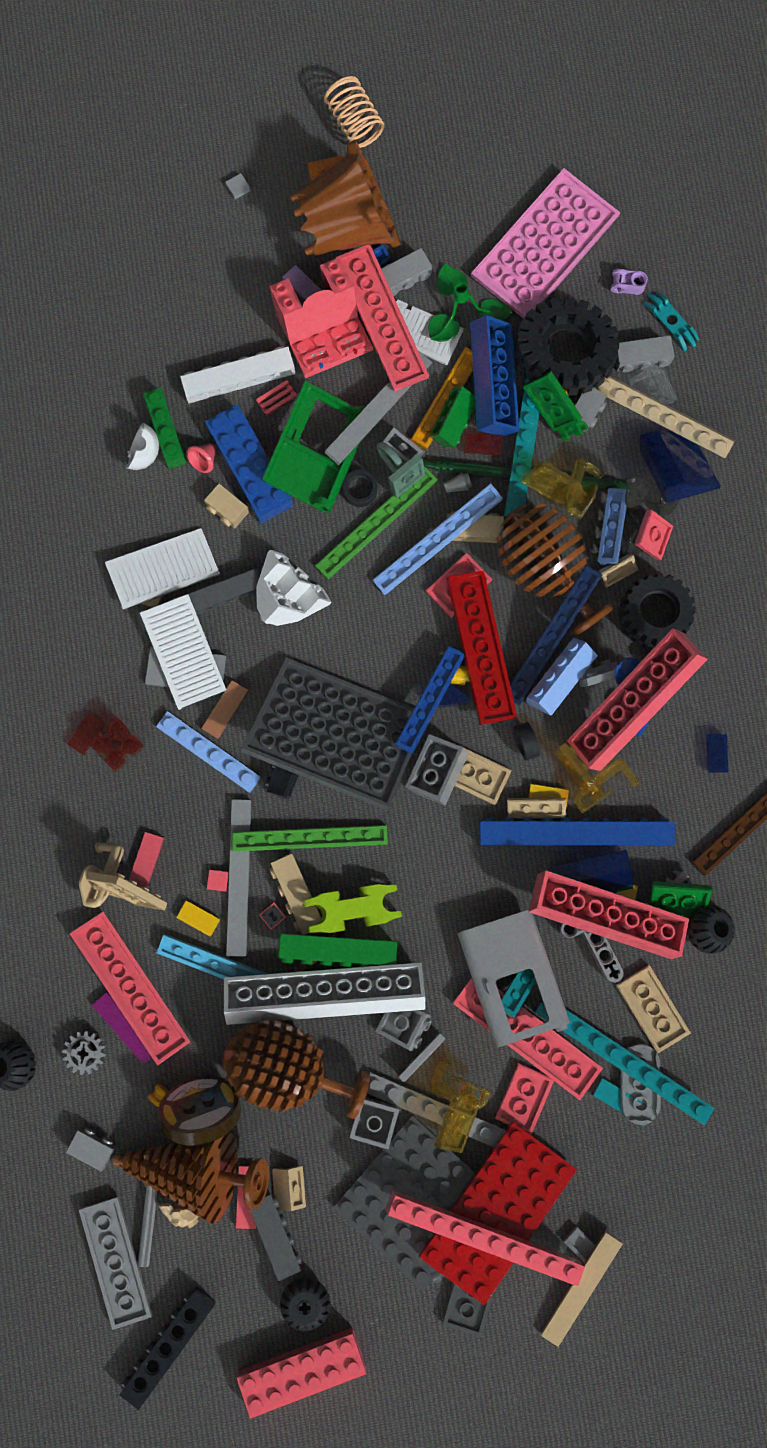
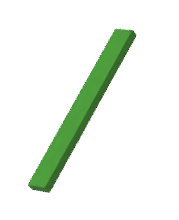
M424 467L426 474L398 498L393 494L315 565L316 569L327 580L437 482V478L426 467Z
M387 825L232 832V852L388 845Z

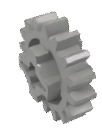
M80 1031L77 1032V1038L74 1035L70 1036L72 1042H65L68 1049L62 1050L63 1053L67 1054L63 1061H69L66 1067L73 1066V1073L80 1070V1075H83L86 1070L88 1074H91L92 1068L97 1071L99 1069L98 1063L103 1064L105 1062L101 1057L107 1055V1053L102 1052L106 1045L100 1044L103 1040L102 1038L96 1039L97 1033L89 1036V1031H85L84 1035ZM82 1040L79 1047L73 1048L76 1042ZM91 1042L94 1043L97 1049L92 1047ZM85 1049V1051L88 1052L89 1055L84 1057V1054L81 1053V1050ZM73 1056L78 1060V1064L74 1061ZM91 1058H96L91 1065L87 1066Z

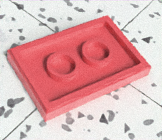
M466 552L425 592L452 619L455 615L446 578L452 575L484 570ZM484 571L488 585L493 579Z
M517 1063L494 1118L508 1125L513 1121L531 1135L554 1080Z

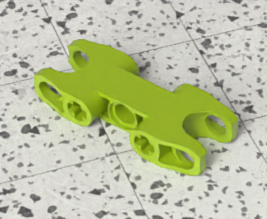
M377 884L360 887L359 898L340 900L339 891L319 894L302 901L303 907L316 906L322 913V919L317 925L306 927L307 933L326 934L344 931V920L364 917L365 927L384 924L402 917L401 911L390 912L383 906L384 896L387 893L398 891L397 885Z

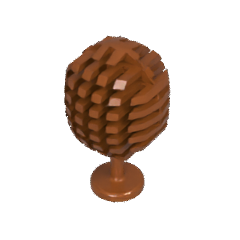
M532 503L515 508L506 516L500 527L510 520L513 522L512 525L497 536V544L515 531L518 534L497 551L498 556H502L521 541L524 545L501 562L503 568L527 551H529L530 555L509 570L507 575L512 577L535 560L538 564L515 580L514 583L519 586L542 569L545 573L523 590L530 592L550 577L553 581L536 593L535 596L542 597L558 585L562 589L552 597L568 594L577 580L576 578L571 581L570 576L587 564V556L569 570H567L565 565L586 550L585 544L563 560H561L559 555L582 538L581 534L578 533L557 550L554 549L553 545L577 527L572 523L548 540L546 537L569 519L566 515H563L540 531L539 528L560 512L558 509L553 508L535 522H532L531 519L542 512L548 506L547 504L540 503L525 515L521 512ZM586 601L580 610L584 620L574 627L573 633L576 636L614 608L611 604H605L594 611Z
M269 1018L262 1019L255 1024H248L238 1033L236 1032L228 1041L223 1052V1067L226 1071L225 1080L229 1082L231 1087H234V1095L238 1098L243 1097L245 1102L254 1104L257 1107L271 1111L278 1110V1113L302 1106L303 1103L309 1099L311 1100L321 1088L347 1097L346 1115L348 1118L355 1119L364 1103L370 1074L366 1071L359 1072L352 1086L324 1077L323 1060L321 1061L320 1059L323 1050L312 1044V1041H314L313 1036L309 1032L304 1035L302 1029L293 1028L291 1025L283 1024L276 1020L269 1022Z

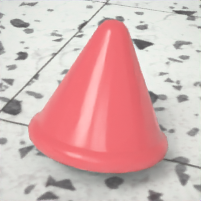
M215 443L190 446L186 451L189 463L199 472H211L217 446Z

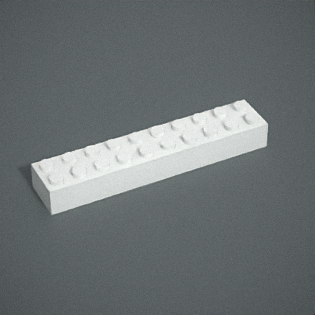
M422 963L224 978V1015L226 1025L256 1023L266 1018H269V1021L425 1009Z

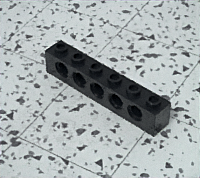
M198 1287L193 1292L191 1290L188 1291L182 1300L185 1302L181 1309L177 1307L170 1316L172 1319L171 1323L168 1326L164 1324L157 1334L160 1338L156 1343L153 1341L150 1343L145 1351L147 1355L144 1360L140 1358L133 1367L135 1371L131 1377L127 1375L120 1385L122 1390L119 1396L138 1411L215 1305L216 1301ZM192 1308L196 1311V1315L191 1317L187 1315L186 1310ZM174 1326H181L184 1332L181 1334L176 1333ZM161 1344H170L171 1350H164ZM156 1360L159 1366L153 1368L150 1366L149 1361ZM136 1378H144L146 1380V1384H139Z

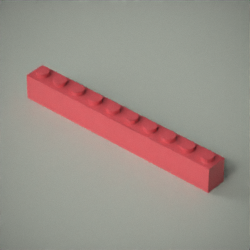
M392 1190L385 1209L388 1216L575 1286L579 1285L585 1268L581 1261L395 1190Z

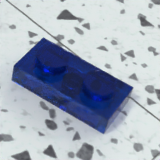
M727 734L706 735L708 773H728Z

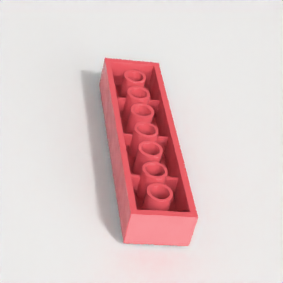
M672 628L576 730L567 742L588 768L601 771L708 660L707 657L683 632Z
M546 870L537 874L529 907L530 913L669 959L682 957L689 918Z

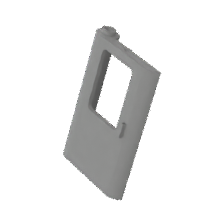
M526 910L457 933L495 1048L555 1028L557 1032L568 1028L567 1024H570V1020L533 913ZM531 969L549 1020L547 1023L513 1033L496 986V980Z

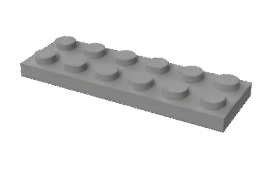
M119 1196L80 1208V1217L112 1330L151 1318L152 1311Z

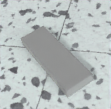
M439 1032L398 1074V1077L403 1082L406 1081L440 1046L445 1037Z

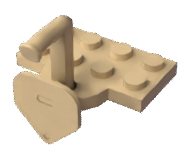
M96 843L95 849L98 853L107 851L110 852L104 871L94 865H87L83 869L79 880V888L84 906L96 908L110 895L125 899L136 906L159 910L166 909L167 903L160 899V895L148 893L149 889L141 886L137 887L136 882L124 880L125 876L116 873L124 853L122 845Z

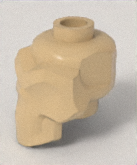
M175 1203L172 1206L170 1204H161L159 1206L162 1213L175 1227L183 1228L188 1226L190 1229L199 1222L197 1215L186 1210L180 1204Z

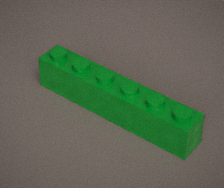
M278 934L276 958H281V962L293 963V959L301 960V964H313V961H320V965H332V962H340V966L351 967L352 963H359V967H370L371 964L378 966L396 965L397 942Z

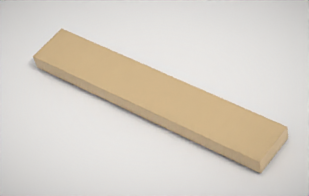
M604 1231L584 1263L585 1268L579 1285L571 1284L542 1330V1337L559 1347L623 1245L622 1241Z

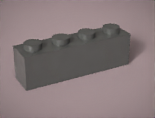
M267 1191L260 1207L250 1209L276 1277L280 1281L300 1272L299 1264L302 1261L298 1251L294 1253L291 1245H294L291 1234H286L284 1226L287 1223L283 1213L279 1215L276 1208L279 1207L278 1200L275 1195L271 1196L270 1192Z

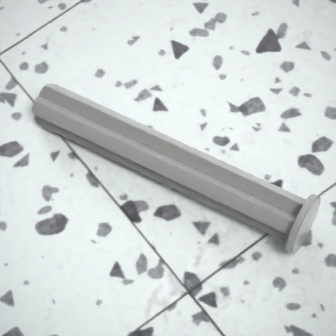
M145 1184L146 1196L138 1257L139 1267L149 1266L158 1192L153 1190L151 1185L148 1187Z

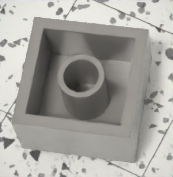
M365 1097L362 1108L353 1121L350 1138L389 1149L399 1107Z

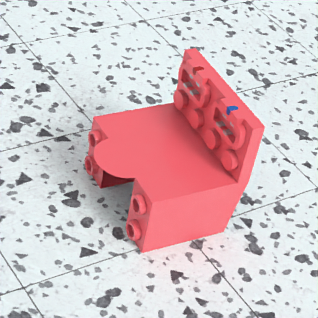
M339 258L320 265L324 290L308 297L303 307L289 278L269 286L277 319L305 378L373 350V346L358 318L354 286Z

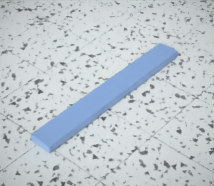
M490 483L373 579L374 583L386 595L503 500L501 495Z

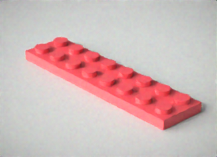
M371 245L362 246L336 257L340 259L354 286L357 310L394 392L428 379L429 374Z
M104 912L69 934L157 1066L190 1043V1040Z
M471 977L453 1004L490 1032ZM498 989L500 998H502L504 992ZM522 1006L513 1019L506 1015L513 1033L544 1024ZM554 1030L508 1044L510 1048L578 1100H581L603 1069Z

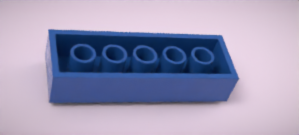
M485 315L470 322L477 431L505 437L519 431L512 324Z
M238 404L205 421L208 432L260 524L293 507L290 495L263 481V476L270 460Z

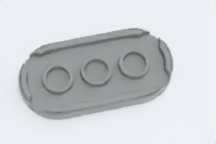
M637 1043L626 1048V1050L660 1072L659 1056L650 1046ZM620 1070L621 1109L624 1113L623 1115L632 1123L638 1125L649 1124L660 1112L661 1096ZM625 1092L635 1097V1099L633 1100L625 1096ZM637 1100L642 1101V1102L645 1103L646 1105H643V1104L637 1102Z

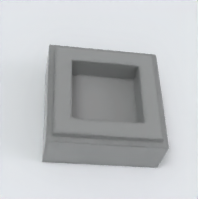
M241 173L225 182L234 199L251 191Z

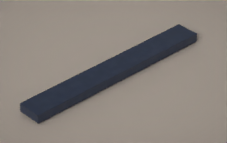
M588 565L580 573L510 684L513 700L518 705L522 703L602 577L601 573Z

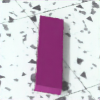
M106 992L92 1007L144 1065L151 1059V1056L109 993Z

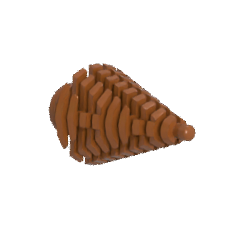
M231 1132L218 1140L203 1145L190 1146L174 1142L170 1145L162 1144L148 1149H139L137 1152L130 1151L125 1156L116 1154L112 1160L114 1166L124 1167L123 1171L125 1173L133 1175L139 1181L142 1180L148 1187L151 1185L153 1190L158 1191L166 1198L173 1200L174 1203L182 1205L186 1210L212 1224L218 1222L225 1214L232 1199L235 1186L243 1188L246 1206L250 1209H257L263 1203L269 1181V1166L264 1158L254 1159L249 1165L246 1175L237 1174L238 1165H235L238 1160V1150H236V1139L232 1140L234 1136Z

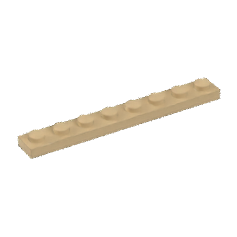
M609 376L608 379L605 378L604 383L598 388L594 387L596 390L606 394L607 398L723 458L727 457L735 442L734 439L612 376Z

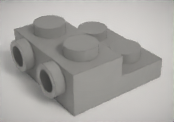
M608 659L598 662V667L592 668V665H590L578 681L580 688L614 679L617 662L610 663Z
M422 1010L385 1012L375 1032L410 1051H414L422 1043V1038L420 1037L423 1031H427L431 1025V1020H429L431 1015Z

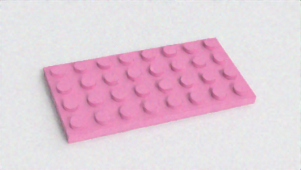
M563 168L473 270L471 277L525 319L526 314L531 309L535 310L537 304L545 302L619 217L620 212Z

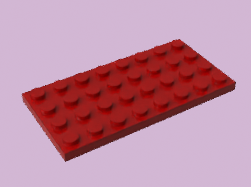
M512 1121L450 1211L529 1241L577 1169ZM436 1233L432 1235L419 1254L420 1259L483 1305L489 1300L514 1263Z

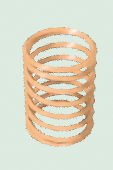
M353 76L343 77L328 88L324 96V102L329 105L328 109L333 111V117L337 118V124L341 126V131L346 133V139L352 141L361 138L373 128L375 123H379L375 133L358 145L361 148L375 141L384 129V122L378 116L374 105L369 102V97L365 94V90L361 87L358 79ZM348 82H355V86L341 90L330 102L327 100L329 94L338 86ZM349 90H352L344 98L334 102V100L337 97H339L340 95ZM357 97H362L360 101L351 104ZM361 104H366L364 109L356 111ZM343 110L339 116L336 115V111ZM366 111H370L368 116L359 119ZM347 117L343 123L340 122V119ZM352 124L348 130L344 129L346 125ZM369 126L364 132L357 135L363 128Z

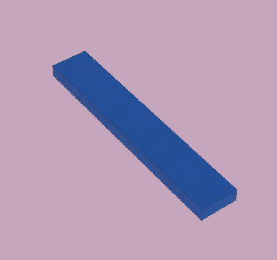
M448 645L399 735L395 746L413 754L459 669L465 653Z

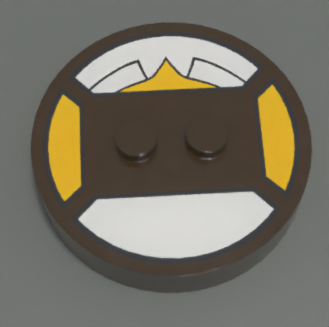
M218 1076L194 1077L174 1086L166 1093L159 1105L158 1113L164 1134L173 1142L190 1146L207 1144L225 1136L238 1123L242 1112L240 1098L234 1095V1087H231L224 1078Z

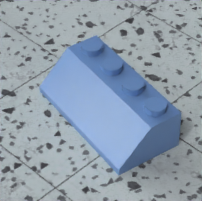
M573 638L536 687L533 688L527 697L526 703L548 715H552L596 659L597 654L586 642Z

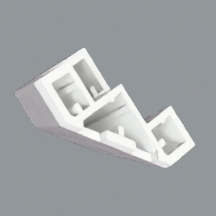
M269 550L256 587L257 609L263 622L277 626L298 622L332 603L325 590L319 584H312L308 580L309 576L299 567L295 569L288 561L289 558L273 550Z

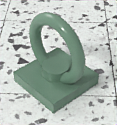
M384 442L377 444V451L380 457L393 472L388 478L392 493L396 498L426 475L423 459L418 453L408 462L403 463L401 458L388 444Z

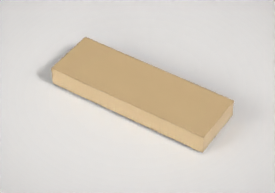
M507 798L508 818H566V798Z

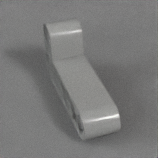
M560 923L559 933L563 937L572 938L582 934L603 977L607 981L616 983L622 979L623 970L605 937L599 936V941L592 943L590 940L592 933L573 927V932L567 935L564 932L566 924ZM602 950L608 952V958L605 961H602L599 957ZM609 964L612 970H617L615 978L609 976L611 970L608 966L604 967V965Z

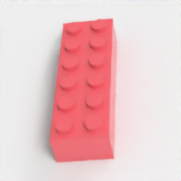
M352 1327L239 1370L237 1381L251 1419L366 1374V1364Z

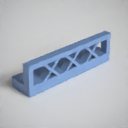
M608 488L598 562L602 567H606L609 564H618L629 492L627 489Z

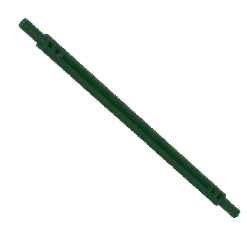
M423 460L424 467L435 469V471L457 474L463 472V474L468 473L469 475L510 479L511 468L443 460H436V462ZM533 470L530 471L529 482L601 490L617 488L640 492L641 484L624 483L622 480Z

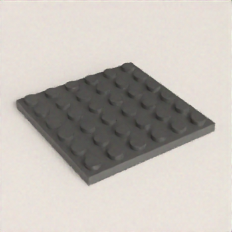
M412 1115L391 1139L389 1149L383 1148L333 1208L423 1292L433 1281L431 1273L437 1270L420 1259L419 1254L434 1232L388 1216L385 1209L392 1190L450 1211L476 1173Z

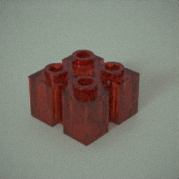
M118 717L106 726L108 731L106 734L102 735L99 732L88 742L89 746L99 757L102 754L107 757L104 759V762L114 773H117L127 764L125 758L128 755L133 758L144 748V745L134 734L130 737L126 734L128 728ZM114 741L115 743L121 742L119 749H112Z

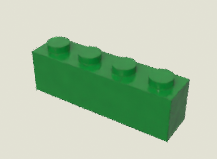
M162 388L143 393L168 469L187 464Z

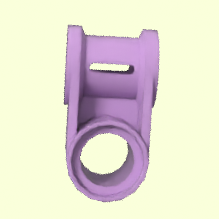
M615 269L612 272L614 279L611 291L614 293L639 295L645 290L648 280L647 275L641 271ZM635 281H639V282H641L642 284H641V285H637V284H635L634 282H635Z

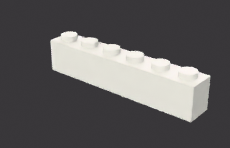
M281 346L270 352H259L252 357H241L234 362L226 361L216 367L208 366L198 372L190 371L180 377L189 404L295 374V368L289 347Z

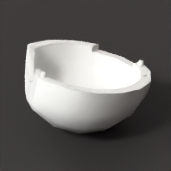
M145 423L140 425L130 451H127L129 453L127 469H145L158 456V437L154 430Z

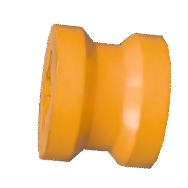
M157 1083L154 1092L150 1093L147 1098L159 1107L161 1100L169 1090Z

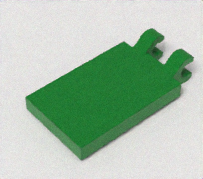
M552 371L527 382L523 386L553 432L558 431L563 441L570 440V436L573 434L576 436L582 435V431L588 429L586 422L580 421L583 417Z

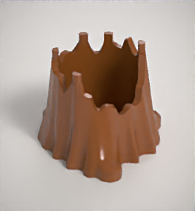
M356 139L347 143L345 157L335 166L290 196L292 202L298 200L300 207L293 210L295 216L298 217L303 214L307 217V221L300 228L301 231L310 232L316 237L315 242L304 249L307 256L312 253L318 256L334 250H345L378 243L389 244L393 248L401 245L387 204L383 199L366 157L362 154Z

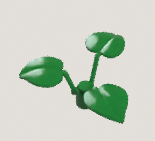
M444 264L438 274L437 289L444 296H450L454 293V305L450 318L446 314H438L430 320L428 325L430 339L437 342H445L453 339L458 334L460 325L457 321L453 320L457 304L465 303L468 299L471 300L476 310L481 312L479 318L488 315L505 321L512 314V310L506 304L495 299L484 300L481 303V308H479L472 297V293H469L466 276L461 271Z

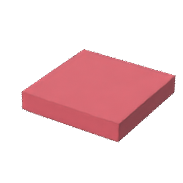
M646 510L635 545L655 560H662L673 525L653 510Z

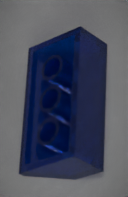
M627 849L548 869L549 872L614 894L633 889L632 867Z

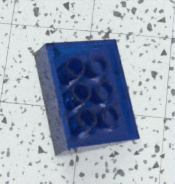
M656 430L640 435V453L666 503L720 489L721 485L698 444L673 431Z

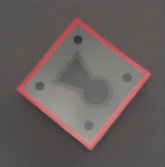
M275 902L259 914L271 930L287 918Z

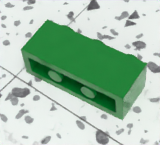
M463 386L452 388L429 437L445 448L458 445L461 440L460 436L469 423L468 420L471 413L476 409L475 395Z

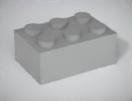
M429 734L405 787L415 794L446 806L469 753L461 746Z

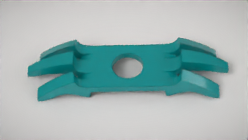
M659 292L655 293V295L649 293L647 296L655 305L647 301L643 305L669 330L673 338L680 344L684 352L687 350L683 337L693 348L696 347L695 341L699 340L696 331L669 303L668 298ZM670 315L675 316L677 323L674 325L669 324L667 317Z

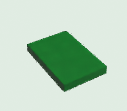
M653 881L647 905L689 918L692 912L699 907L704 906L706 908L709 905L712 886Z

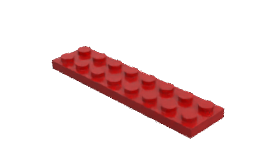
M484 571L448 576L446 580L462 651L465 653L464 660L479 726L516 719L518 717Z

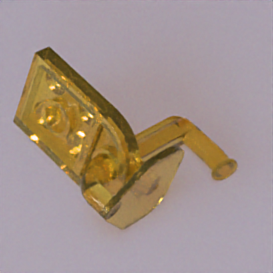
M578 458L575 460L571 476L550 463L542 461L526 473L521 482L553 501L565 504L568 513L580 520L595 499L598 484L592 483L583 489L581 482L585 470L599 479L605 472L586 460Z
M564 743L554 752L579 786L574 802L582 814L615 790L613 787L604 793L599 786L620 770L629 780L630 788L641 785V782L638 781L636 775L623 759H616L591 777L587 772L588 767L583 761L577 759L575 756L577 753L571 745L568 746ZM586 795L594 799L588 806L582 800Z
M441 1056L431 1080L430 1088L433 1092L451 1100V1103L444 1115V1121L436 1136L434 1146L443 1150L462 1153L477 1110L486 1105L491 1091L473 1081L453 1075L451 1079L463 1084L460 1091L440 1082L447 1065H450L449 1060ZM475 1089L481 1091L479 1100L474 1093H472Z

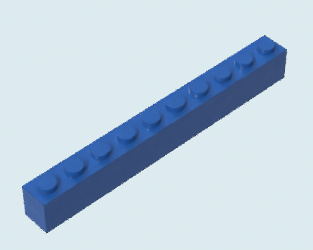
M483 818L484 821L479 822V846L675 845V822H669V818H657V822H649V818H638V822H630V818H618V822H611V818H599V822H592V818H580V822H572V818H561V822H553V818H541V822L534 821V818H522V821H514V818H503V821H495V818Z

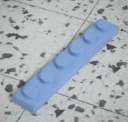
M168 711L156 727L249 793H251L261 779L259 775Z

